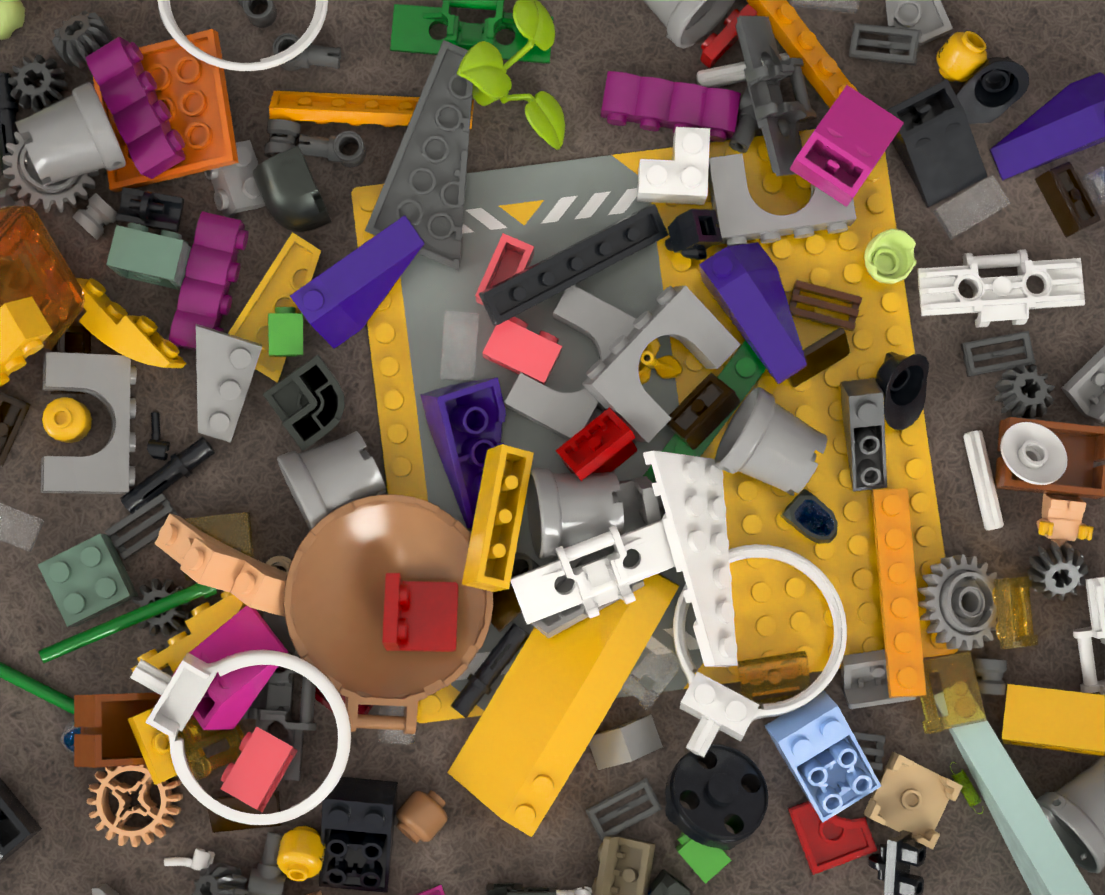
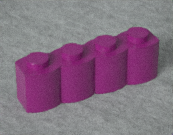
M117 37L88 55L86 61L100 87L102 97L113 115L117 129L127 144L129 154L141 175L153 179L186 159L182 149L185 147V143L181 135L175 129H171L168 120L171 118V113L165 103L157 99L155 93L157 84L152 75L143 69L141 60H143L142 52L134 42H128L121 37Z
M608 71L601 117L607 118V123L617 126H625L627 122L639 123L640 128L647 131H659L660 127L673 129V133H675L676 127L710 128V141L725 142L726 138H732L735 133L741 93L722 88H707L697 84L672 82L661 78L640 77L624 72Z
M201 212L195 231L194 243L187 262L185 278L178 298L177 310L169 334V341L177 347L196 351V324L224 332V329L220 328L222 316L228 315L231 309L232 296L228 295L231 282H237L240 273V263L236 262L239 250H245L248 242L249 232L244 230L245 225L241 220Z

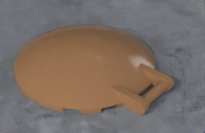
M376 495L361 498L337 508L320 520L309 531L296 550L289 566L284 589V613L289 636L300 658L320 670L332 682L339 694L345 696V707L349 716L351 732H356V728L403 730V734H415L418 701L427 698V696L436 693L444 687H448L467 670V666L483 646L489 630L493 610V592L462 585L471 533L459 520L453 518L437 505L422 499L404 495ZM386 573H400L403 581L458 583L456 651H386L382 643ZM358 704L404 706L403 716L358 714Z

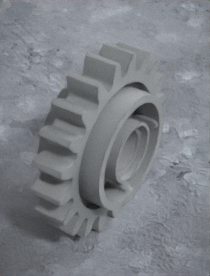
M19 132L14 133L18 144L7 143L6 148L13 155L3 156L2 160L5 165L11 166L3 170L5 178L13 179L8 184L9 188L21 189L17 195L18 200H26L30 197V207L33 210L42 202L45 213H49L51 205L56 204L58 211L62 213L64 202H68L73 208L77 207L75 196L85 200L88 199V194L84 187L95 189V181L89 176H98L99 170L61 180L44 187L25 147L21 134Z
M962 554L941 558V563L930 566L933 574L923 575L922 577L928 584V587L918 588V592L926 597L924 601L918 602L919 607L926 608V613L920 617V620H930L931 624L926 632L938 633L936 643H946L947 649L966 651L972 650V648L984 647V641L994 640L991 631L1001 630V626L996 622V618L1006 616L1003 611L998 609L999 605L1006 603V599L999 598L997 593L1004 587L1003 585L993 584L997 573H986L988 563H977L976 556L965 557Z

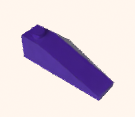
M758 242L727 246L699 264L702 282L777 384H780L807 366L778 269Z

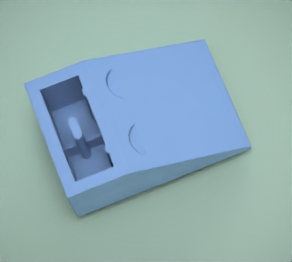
M824 690L806 705L781 715L765 725L779 753L822 822L881 787L840 708Z

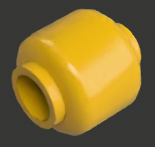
M971 31L955 32L936 55L940 74L951 82H967L987 60L984 40Z
M61 397L54 399L46 406L43 411L42 423L44 430L50 437L61 442L74 443L87 436L91 429L92 417L90 411L83 403L73 398Z
M298 826L283 835L280 842L277 864L278 868L289 879L304 881L319 874L326 846H323L319 833L311 827Z

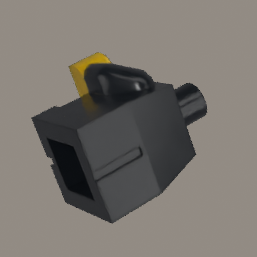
M690 209L677 216L668 226L670 238L665 240L666 248L669 251H674V253H681L686 258L701 262L713 256L711 246L723 242L720 228L716 226L718 225L715 210Z

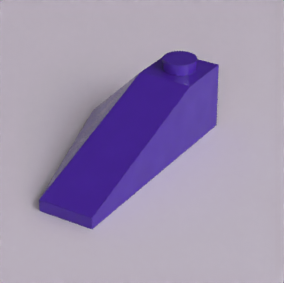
M1100 72L1069 84L990 149L1002 181L1105 142V75Z
M404 215L294 292L290 297L310 325L335 349L363 329L425 242L406 215Z
M497 377L453 384L420 394L429 430L468 529L473 527L487 450L504 444L501 442L502 422H505L506 409Z

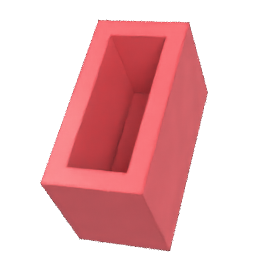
M503 233L476 292V302L484 306L479 293L529 268L534 256V246Z
M516 317L496 325L482 353L483 358L518 375L521 372L545 385L562 351V346L557 344L559 339L545 331H540L538 335L526 329L528 324Z
M256 727L253 733L249 731L243 738L239 746V750L242 752L236 763L231 762L225 769L221 777V781L224 783L220 789L263 812L298 750Z

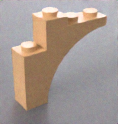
M169 513L159 531L155 545L181 564L180 570L198 584L232 593L250 608L285 617L284 589L287 572L256 560L204 533L180 516Z

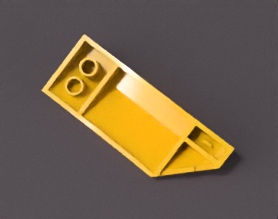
M658 573L643 579L644 586L633 592L636 601L625 604L620 599L600 610V615L591 619L587 617L549 639L534 627L447 772L502 820L530 837L534 835L677 592L680 585Z

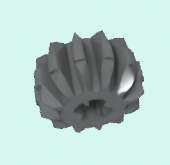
M85 10L78 16L72 14L69 20L62 21V26L54 31L55 37L52 42L55 50L65 63L70 67L77 66L81 69L87 64L86 57L111 42L113 37L110 29L101 17L95 12L88 13Z
M36 54L33 63L28 57H23L25 66L22 68L13 66V71L17 76L8 78L9 84L15 87L11 91V96L15 100H20L19 105L22 108L28 109L32 107V110L37 113L43 109V104L46 107L52 105L54 98L57 101L64 99L58 91L68 89V84L63 81L66 73L62 68H57V62L54 59L49 58L45 61L42 55ZM40 78L42 85L39 88H35L36 84L34 82Z
M1019 364L1013 370L1007 369L1002 374V380H999L994 387L1000 392L995 396L994 401L1002 402L1005 405L1002 407L1001 413L1005 414L1010 411L1012 412V417L1035 419V417L1041 418L1047 413V407L1052 405L1055 400L1049 395L1055 386L1045 383L1048 373H1043L1039 376L1036 365L1026 369L1023 364Z
M1051 541L1050 548L1047 550L1038 546L1040 555L1029 556L1031 567L1027 569V575L1032 582L1033 589L1038 593L1042 592L1043 596L1048 600L1056 595L1058 599L1063 601L1065 593L1068 592L1077 596L1075 587L1077 585H1086L1083 575L1089 573L1088 566L1084 562V556L1080 550L1073 549L1071 544L1067 542L1059 547L1056 542Z
M152 579V590L146 585H141L139 589L145 597H133L132 602L140 604L142 607L185 588L179 586L173 590V580L166 579L162 587L159 579ZM191 601L167 611V613L160 614L161 617L157 615L140 622L137 626L139 629H144L150 625L149 635L156 636L160 629L164 636H170L172 632L171 625L177 630H181L184 627L178 617L190 618L191 613L181 610V606L189 605Z
M225 863L210 864L208 868L201 869L200 879L194 880L196 889L191 895H246L249 893L244 888L247 878L243 877L241 869Z

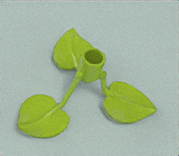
M517 0L513 8V18L519 32L528 38L527 44L503 64L502 56L494 45L486 41L479 42L465 54L458 68L457 75L473 83L472 95L481 106H487L499 99L503 104L509 101H527L525 115L528 122L541 138L553 148L559 150L564 141L565 120L562 108L556 99L545 91H540L535 96L530 93L508 94L512 83L510 77L506 74L507 69L532 49L534 44L541 50L546 51L553 45L555 40V27L547 9L538 0Z

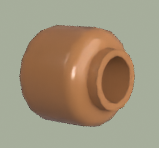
M432 790L428 794L414 791L397 810L396 817L399 823L396 827L416 844L419 841L430 842L448 820L447 813L443 809L446 802Z

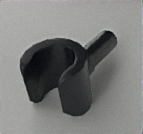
M152 412V434L147 444V451L153 459L165 461L168 458L166 451H169L170 442L160 441L159 412Z

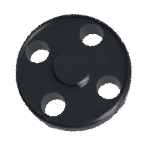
M711 744L704 758L692 753V751L688 752L675 765L667 779L665 789V813L667 818L674 825H677L689 838L708 847L730 850L744 842L760 826L768 807V789L761 771L748 756L729 746ZM698 761L706 764L708 769L703 768ZM742 784L746 785L750 789L751 793L747 792L743 788ZM680 801L686 802L691 810L683 807ZM724 824L729 825L733 829L734 834L730 833Z

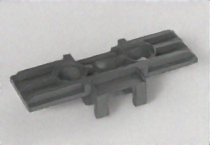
M769 16L737 17L736 30L746 65L744 73L758 128L762 129L772 171L777 176L797 175L790 170V167L803 148L798 131L799 123H805L817 118L816 111L811 108L801 69L804 66L803 59L789 58L784 61L778 53ZM790 77L796 102H783L779 87L781 80Z
M264 612V621L289 653L300 658L289 636L285 617ZM277 667L241 719H256L255 728L259 727L271 734V726L275 721H279L285 729H288V736L282 741L293 746L298 751L281 780L300 781L304 730L314 731L317 727V723H313L316 685L303 676L300 720H293L291 718L294 674L297 672L291 669L282 671Z

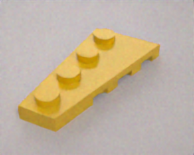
M293 232L228 332L230 335L262 344L255 370L276 383L279 381L286 357H269L268 313H275L276 307H295L296 313H301L290 295L312 280L321 254L320 249Z

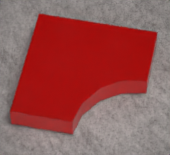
M809 800L787 808L812 875L878 851L865 817L849 819L834 815L822 822Z

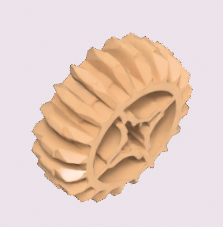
M146 764L104 767L107 773L103 771L95 773V778L101 784L93 783L89 785L88 789L91 792L97 793V797L87 799V804L97 806V810L89 813V817L96 818L100 816L102 821L95 828L99 831L107 826L109 828L105 836L107 840H111L116 834H119L118 845L120 846L127 843L129 836L132 847L140 845L141 837L149 845L154 842L153 833L159 838L166 835L163 825L169 828L175 825L176 822L168 814L178 815L181 813V808L172 805V802L182 800L183 794H172L171 790L181 785L180 780L170 783L166 780L156 784L161 796L159 809L150 797L153 780ZM125 771H138L145 774L135 786L116 780ZM110 789L112 790V795L119 802V809L116 813L117 817L114 816L109 805ZM140 790L137 800L141 803L142 807L137 804L129 809L132 798L128 794L131 795ZM134 813H139L143 816L149 815L154 819L148 826L144 827L125 825L126 821Z

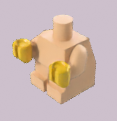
M1043 494L1042 519L1037 520L1036 523L1038 534L1056 542L1059 547L1065 541H1075L1076 538L1092 540L1094 527L1082 523L1086 502L1079 497Z

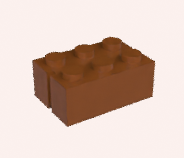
M1008 417L1000 421L997 451L1001 452V439L1011 426L1021 422H1032L1048 428L1060 439L1066 450L1068 461L1064 474L1057 481L1047 485H1036L1017 477L1007 467L1003 457H998L996 460L994 483L996 489L1089 499L1105 497V465L1093 468L1094 462L1105 460V427Z
M156 692L74 695V727H81V734H74V767L97 768L145 765V760L128 718L155 707L161 695ZM179 730L178 738L184 739L187 762H190V730H183L182 732Z

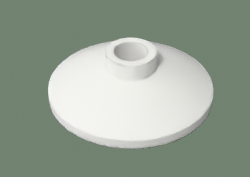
M1032 422L1014 424L1004 433L1001 439V454L1007 467L1017 477L1028 483L1036 485L1051 484L1057 481L1067 468L1068 460L1064 445L1052 431L1040 424Z

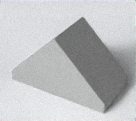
M651 714L597 733L589 742L598 770L632 762L663 747Z

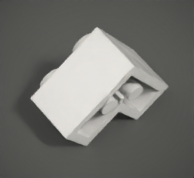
M676 127L673 136L672 160L640 159L637 202L705 204L708 193L710 128Z

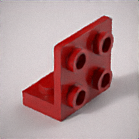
M609 407L555 451L568 470L582 481L591 473L612 472L634 455L638 449L632 441L636 438L632 430Z
M386 573L382 638L386 651H456L458 583L403 581L400 573Z

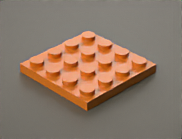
M209 29L186 35L188 40L196 47L214 57L222 59L219 34L216 30ZM174 39L139 47L143 55V60H141L143 69L152 75L157 84V89H155L157 99L163 101L171 113V118L168 119L171 129H175L185 143V147L182 149L186 159L153 179L141 175L129 154L127 144L120 135L113 115L102 97L100 87L93 77L94 89L109 119L126 161L125 167L112 171L107 170L109 189L111 191L120 192L123 187L137 188L239 163L224 69L196 58Z

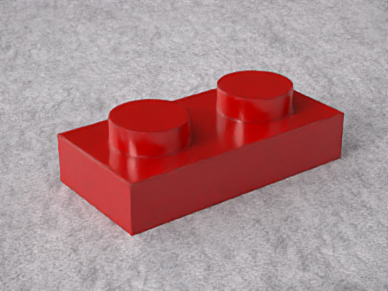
M749 4L741 11L737 8L732 11L723 23L726 27L718 35L713 32L701 45L703 51L700 61L710 69L739 39L736 30L737 17L757 16L758 12Z

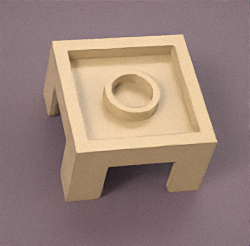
M892 752L879 779L881 787L873 792L863 814L898 832L902 830L912 832L913 840L934 849L940 833L935 831L949 799L956 801L963 786L900 754Z

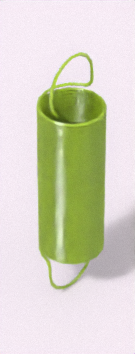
M964 769L958 774L951 775L956 783L963 786L961 792L971 808L981 803L982 800Z

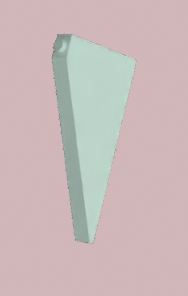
M964 681L933 695L932 697L1031 894L1093 895Z

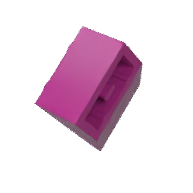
M846 85L795 158L790 170L847 207L904 122Z
M245 606L189 653L206 663H213L229 655L249 650H274L288 653V650L258 611ZM248 666L231 671L221 677L217 672L193 712V716L203 730L234 729L278 666Z

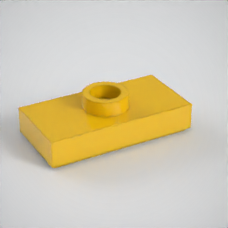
M153 707L128 718V721L154 785L177 776V773L172 763L168 735L145 723L154 709Z

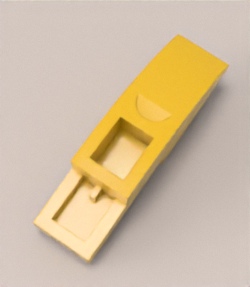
M73 278L65 287L86 310V313L79 322L108 347L130 359L151 366L183 368L186 365V362L178 355L180 351L176 345L164 339L156 331L158 327L150 318L144 315H128L121 305L110 300L105 294V287L97 280L92 278Z
M222 592L220 594L223 598L221 601L212 606L209 602H206L190 611L193 617L184 621L191 632L190 635H187L186 631L175 635L167 641L169 647L159 653L156 649H152L138 657V662L142 659L160 670L170 666L174 673L187 652L192 651L247 605L232 593ZM137 665L131 668L132 672L135 670Z

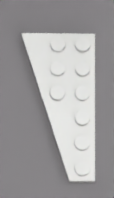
M654 450L644 452L646 465L652 464L657 481L652 483L655 496L661 495L666 512L663 515L662 521L677 572L683 571L688 588L683 590L686 603L692 602L696 620L693 628L704 666H738L723 470L715 466V459Z

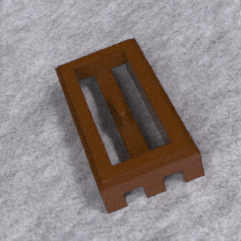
M796 280L789 308L792 316L853 331L862 297ZM803 291L849 303L852 306L849 308L799 295V293ZM797 302L848 315V321L796 308Z

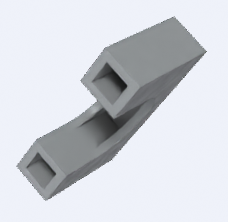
M743 153L709 158L708 183L712 209L715 210L718 225L716 226L720 228L723 240L720 244H727V246L747 244L748 240L760 239L761 243H772L781 240L783 235L794 234V238L800 239L815 235L814 231L827 229L828 234H836L847 231L848 226H851L857 219L853 199L846 207L811 183L810 199L804 208L789 215L768 213L761 209L750 196Z
M575 285L565 290L553 312L555 320L588 337L597 348L600 360L602 361L612 353L609 350L610 346L622 335L627 337L635 328L633 322L636 318ZM521 372L504 402L505 407L566 440L572 438L592 422L590 418L596 408L601 411L604 408L586 388L572 393L558 392Z
M686 285L669 286L662 291L656 298L658 304L651 312L648 310L643 312L633 322L635 328L627 337L622 335L610 346L609 350L612 353L604 361L598 360L587 370L586 375L588 378L582 383L606 410L610 407L632 430L637 442L649 443L671 420V417L645 391L639 378V361L649 343L663 335L671 336L680 341L706 369H718L741 345Z
M46 352L44 354L43 390L84 392L96 397L105 405L110 414L112 430L105 447L93 455L83 457L43 456L41 458V493L126 494L129 492V486L135 485V466H129V452L134 453L136 446L135 432H130V419H135L136 399L130 398V385L136 384L137 368L136 365L131 364L130 358L124 355L60 352Z

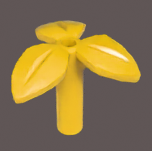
M658 338L649 343L641 355L638 370L642 385L649 381L651 369H655L662 379L675 378L683 371L680 362L671 355H665L658 359L655 357L661 346Z

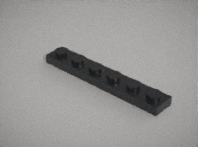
M648 205L479 293V296L492 324L499 325L668 236L667 230L656 205Z

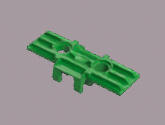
M443 0L442 8L394 4L390 51L437 55L443 40L466 50H469L479 42L486 41L499 50L503 60H509L527 44L528 38L519 32L513 18V13L504 12L505 0ZM451 7L495 10L496 16L494 18H485V23L483 24L460 22L459 16L451 14ZM444 24L447 27V36L441 40L433 39L429 34L433 25ZM502 29L511 30L515 35L514 41L509 45L498 43L495 38L498 31ZM534 44L533 48L518 61L550 64L551 47L543 51Z

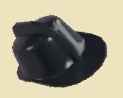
M1008 56L1005 58H988L956 94L964 109L968 123H991L1026 93L1029 86V75L1022 65L1012 61Z
M889 352L886 354L884 363L876 374L875 381L882 389L884 396L885 420L895 430H904L911 426L919 418L924 408L929 362L921 354H913L907 357Z

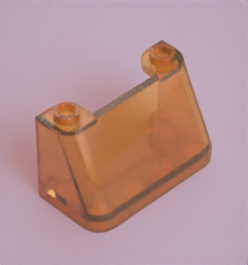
M12 205L0 208V307L4 303L32 296L53 331L42 342L43 348L51 350L81 313L85 302L83 290L37 212L32 207Z

